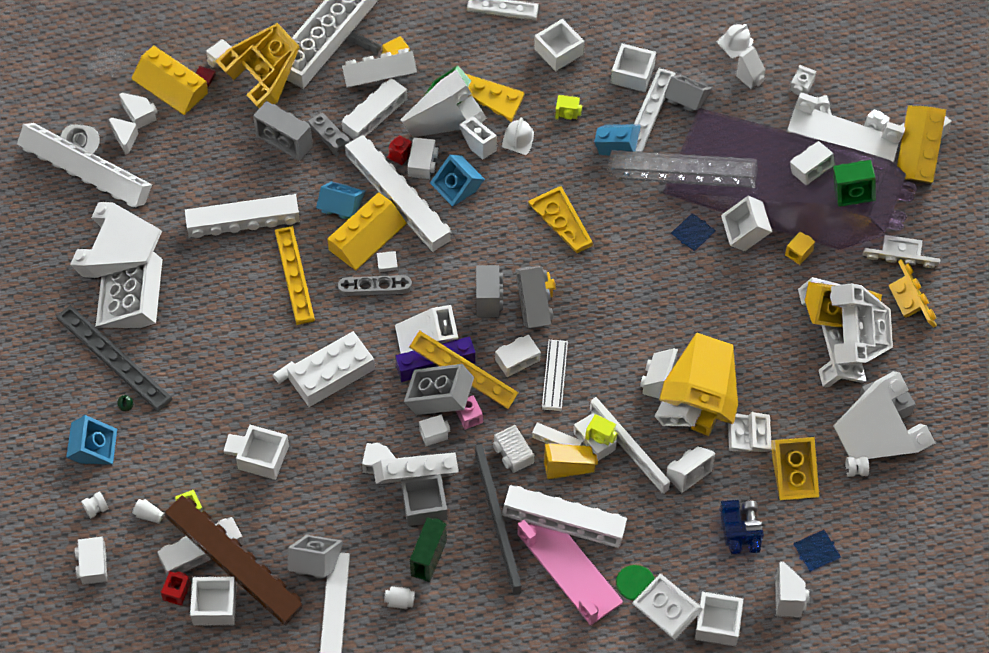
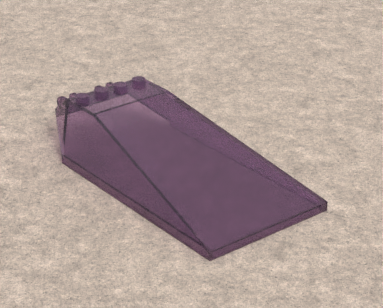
M699 108L663 194L722 213L728 211L745 197L750 196L763 201L771 229L793 236L802 232L805 235H809L815 243L840 250L883 237L887 228L901 231L904 227L901 222H904L907 216L901 211L893 210L897 199L911 202L914 199L912 193L917 190V187L913 183L904 182L906 174L889 159ZM818 141L833 152L834 166L871 160L876 178V201L838 207L834 191L833 167L808 185H805L792 174L790 161Z

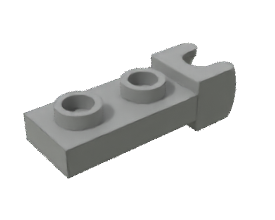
M323 112L308 120V124L335 156H339L338 147H345L346 144L350 143L349 138Z

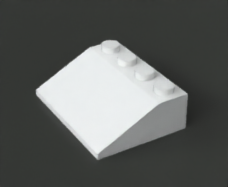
M153 252L147 264L101 277L95 327L142 328L156 324L162 258Z

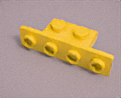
M902 259L899 260L898 263L905 276L890 284L889 287L903 316L906 318L922 310L927 322L933 328L937 325L934 320L937 317L932 309L929 310L927 306L929 301L924 293L921 294L919 289L922 287L919 281L913 278L912 273L914 271L909 263L905 264Z

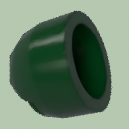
M122 395L117 401L118 408L121 411H129L133 408L134 403L129 395ZM123 400H126V406H123Z

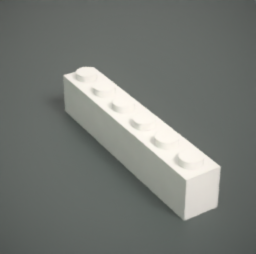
M296 194L185 210L188 236L194 238L210 234L216 236L224 232L237 233L245 229L256 230L260 227L273 228L281 224L293 225L296 222H300Z
M512 485L509 486L502 511V516L520 521L525 520L527 523L616 548L620 546L627 518L619 514H611L598 508L586 507L580 503H572L559 497L547 496L541 492H533L520 486Z

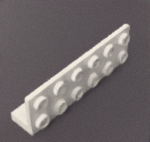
M800 92L787 133L813 142L819 141L825 146L890 168L892 167L905 127L887 122L884 131L880 132L816 110L814 108L818 98Z
M812 277L798 288L801 303L806 306L804 300L808 282L829 285L841 284ZM822 325L831 360L819 369L822 386L830 387L840 379L860 383L866 382L862 363L850 365L835 364L833 356L834 344L844 343L843 328Z

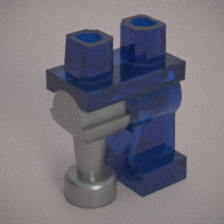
M739 500L721 501L719 510L725 545L729 547L730 553H742V545L749 544V551L751 553H759L764 534L762 524L756 520L755 513L758 511L757 502L746 501L741 504L742 512L747 517V521H741Z

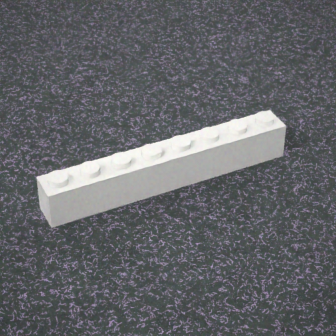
M34 123L23 124L17 145L23 147L24 151L38 155L37 157L41 160L50 161L54 167L67 170L68 174L82 178L83 182L97 186L96 188L100 191L111 193L113 198L122 199L131 207L141 206L146 203L152 184Z
M361 135L345 145L346 156L379 193L393 202L406 223L432 252L451 241V229L449 226L441 222L438 214L435 211L432 212L428 203L418 196L417 191L407 184L404 176L396 172L394 165L385 160L383 153L375 149L370 139L367 140L364 135Z

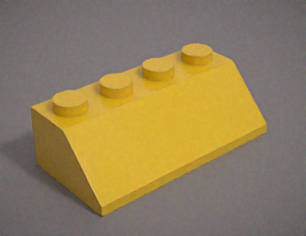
M154 45L141 56L131 78L183 115L208 94L206 80Z
M908 105L904 123L905 131L901 140L895 178L929 184L933 183L946 109Z
M378 192L327 238L328 249L356 271L407 223L393 202Z
M808 282L804 301L811 322L818 325L843 328L842 307L832 306L830 299L831 286L836 285ZM868 290L881 301L882 294Z

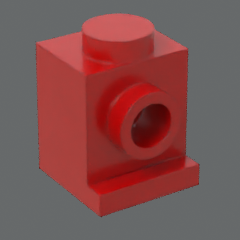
M400 135L394 138L389 144L387 158L403 165L410 156L411 141Z
M169 571L161 590L163 601L182 606L191 584L189 576L183 572L178 571L175 573Z

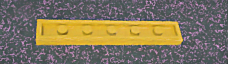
M293 226L275 229L296 325L314 322L315 318Z
M420 330L409 346L410 349L439 367L463 364L474 376L471 387L506 409H509L519 393Z

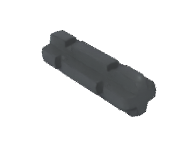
M351 32L348 37L350 42L357 43L356 45L367 50L371 49V52L376 54L379 53L381 44L373 43V40Z

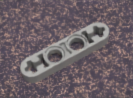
M406 275L346 277L338 282L339 293L343 296L405 294L412 288V281ZM386 282L390 286L386 289H382L379 287V285L381 283ZM401 282H405V287H401ZM364 283H368L371 285V287L366 290L362 289L360 286ZM345 284L349 285L348 289L344 288Z

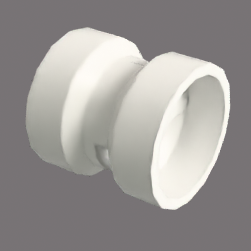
M862 456L859 459L846 457V469H849L847 477H854L858 474L868 476V457Z
M100 492L95 493L90 499L86 498L81 501L90 519L95 517L98 512H104L109 509Z

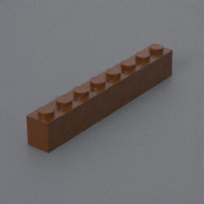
M181 495L165 511L166 519L230 577H234L235 581L286 626L302 609V599L294 592L291 594L286 589L287 586L282 580L273 578L271 576L272 572L265 565L260 566L256 562V557L248 551L246 553L241 549L242 545L235 538L230 539L226 535L227 531L220 524L216 526L211 521L212 518L207 512L198 510L196 508L197 504L190 497L186 499Z

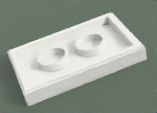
M661 573L632 603L674 640L703 611L700 605Z

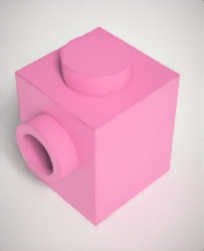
M474 395L468 397L465 409L456 411L464 429L483 423V413Z

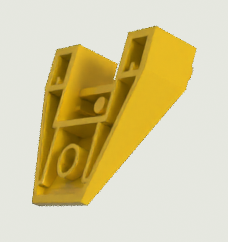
M276 23L230 47L216 60V63L233 80L248 69L259 83L246 95L260 109L266 101L271 104L278 102L300 46Z

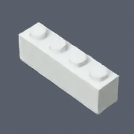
M407 48L398 50V54L391 55V52L380 54L381 58L374 59L373 56L364 57L362 62L356 63V60L346 61V65L342 66L346 87L417 73L413 51H409Z
M392 78L382 83L377 91L371 93L362 104L357 105L352 113L343 118V132L354 140L361 135L367 136L407 100V89Z
M456 453L384 459L373 464L376 484L401 482L403 479L441 474V477H448L459 472Z
M232 517L222 519L215 524L216 526L220 524L227 531L226 535L230 539L235 538L241 545H244L243 537ZM186 536L179 542L166 545L157 551L167 575L169 571L184 573L211 560Z

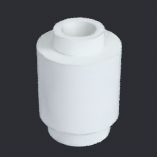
M390 586V590L385 592L384 602L388 603V607L413 608L415 591H410L409 588Z

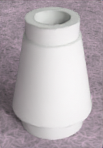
M139 499L133 509V514L136 515V518L158 524L164 516V512H161V510L147 500Z

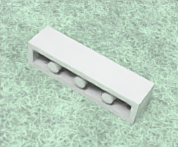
M537 423L532 431V438L547 444L582 446V440Z

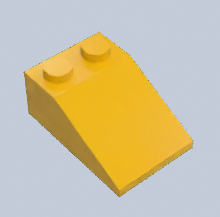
M815 437L771 440L772 460L779 500L819 497Z

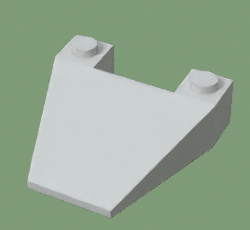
M455 70L440 80L400 120L412 137L460 130L459 124L472 116L481 123L487 118L472 97V93Z
M98 202L91 218L101 227V230L93 248L77 249L70 265L83 277L98 278L149 263L162 231L113 202Z
M851 283L831 286L830 299L832 306L842 307L844 343L834 344L833 356L835 364L866 363L893 348L891 309L862 285Z
M891 372L876 380L833 425L849 457L859 459L862 456H867L868 459L917 453L935 444L927 425L918 424L907 430L892 401L893 398L909 390L900 372Z

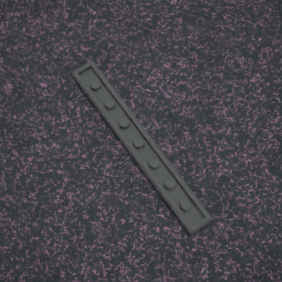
M70 305L56 316L60 323L157 412L173 400L164 389L74 307Z
M482 444L476 445L475 457L512 593L514 595L521 594L520 578Z

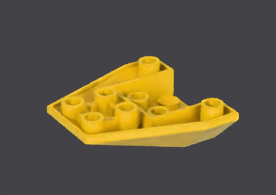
M696 333L664 380L659 401L675 406L684 403L715 413V419L734 424L738 408L733 345Z

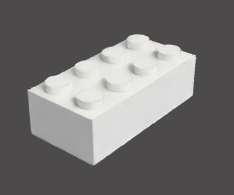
M353 331L287 368L290 382L308 407H311L374 371L375 364L374 358Z

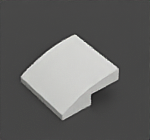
M751 412L748 416L736 413L734 424L728 423L729 451H771L770 415Z

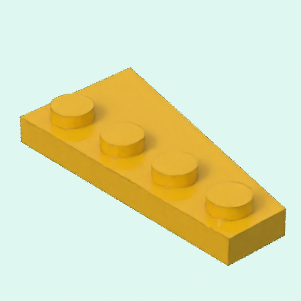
M466 74L471 79L468 88L475 101L512 122L525 96V92Z
M562 186L528 201V204L576 253L593 246L590 236Z

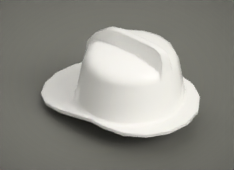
M746 24L733 25L717 43L731 58H735L753 44V39L750 38Z
M523 118L511 122L505 131L502 147L524 155L528 154L534 138L533 129L527 122L523 121Z
M69 125L61 134V138L90 153H94L100 143L98 132L90 126Z

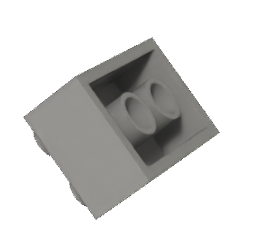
M266 101L253 115L256 137L298 161H301L313 147L311 126L306 121L299 120L293 114L283 111L276 104Z
M541 266L515 269L524 326L532 328L551 325V320L554 318L552 308L548 306V301L551 300L550 291L545 286V282L548 281L547 271Z
M463 364L416 369L413 372L404 403L416 415L464 410L474 376Z

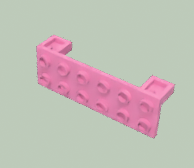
M525 520L518 523L517 535L590 626L622 605L623 600L569 534L534 524L528 525Z

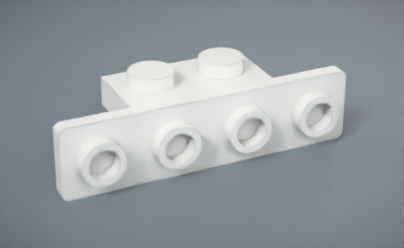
M885 235L882 250L865 248L863 251V256H867V259L870 260L883 258L887 262L896 263L902 259L905 264L916 265L918 263L923 264V267L935 268L940 263L939 258L921 256L922 240Z

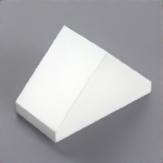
M110 118L109 121L114 135L125 155L129 154L138 135L136 123Z

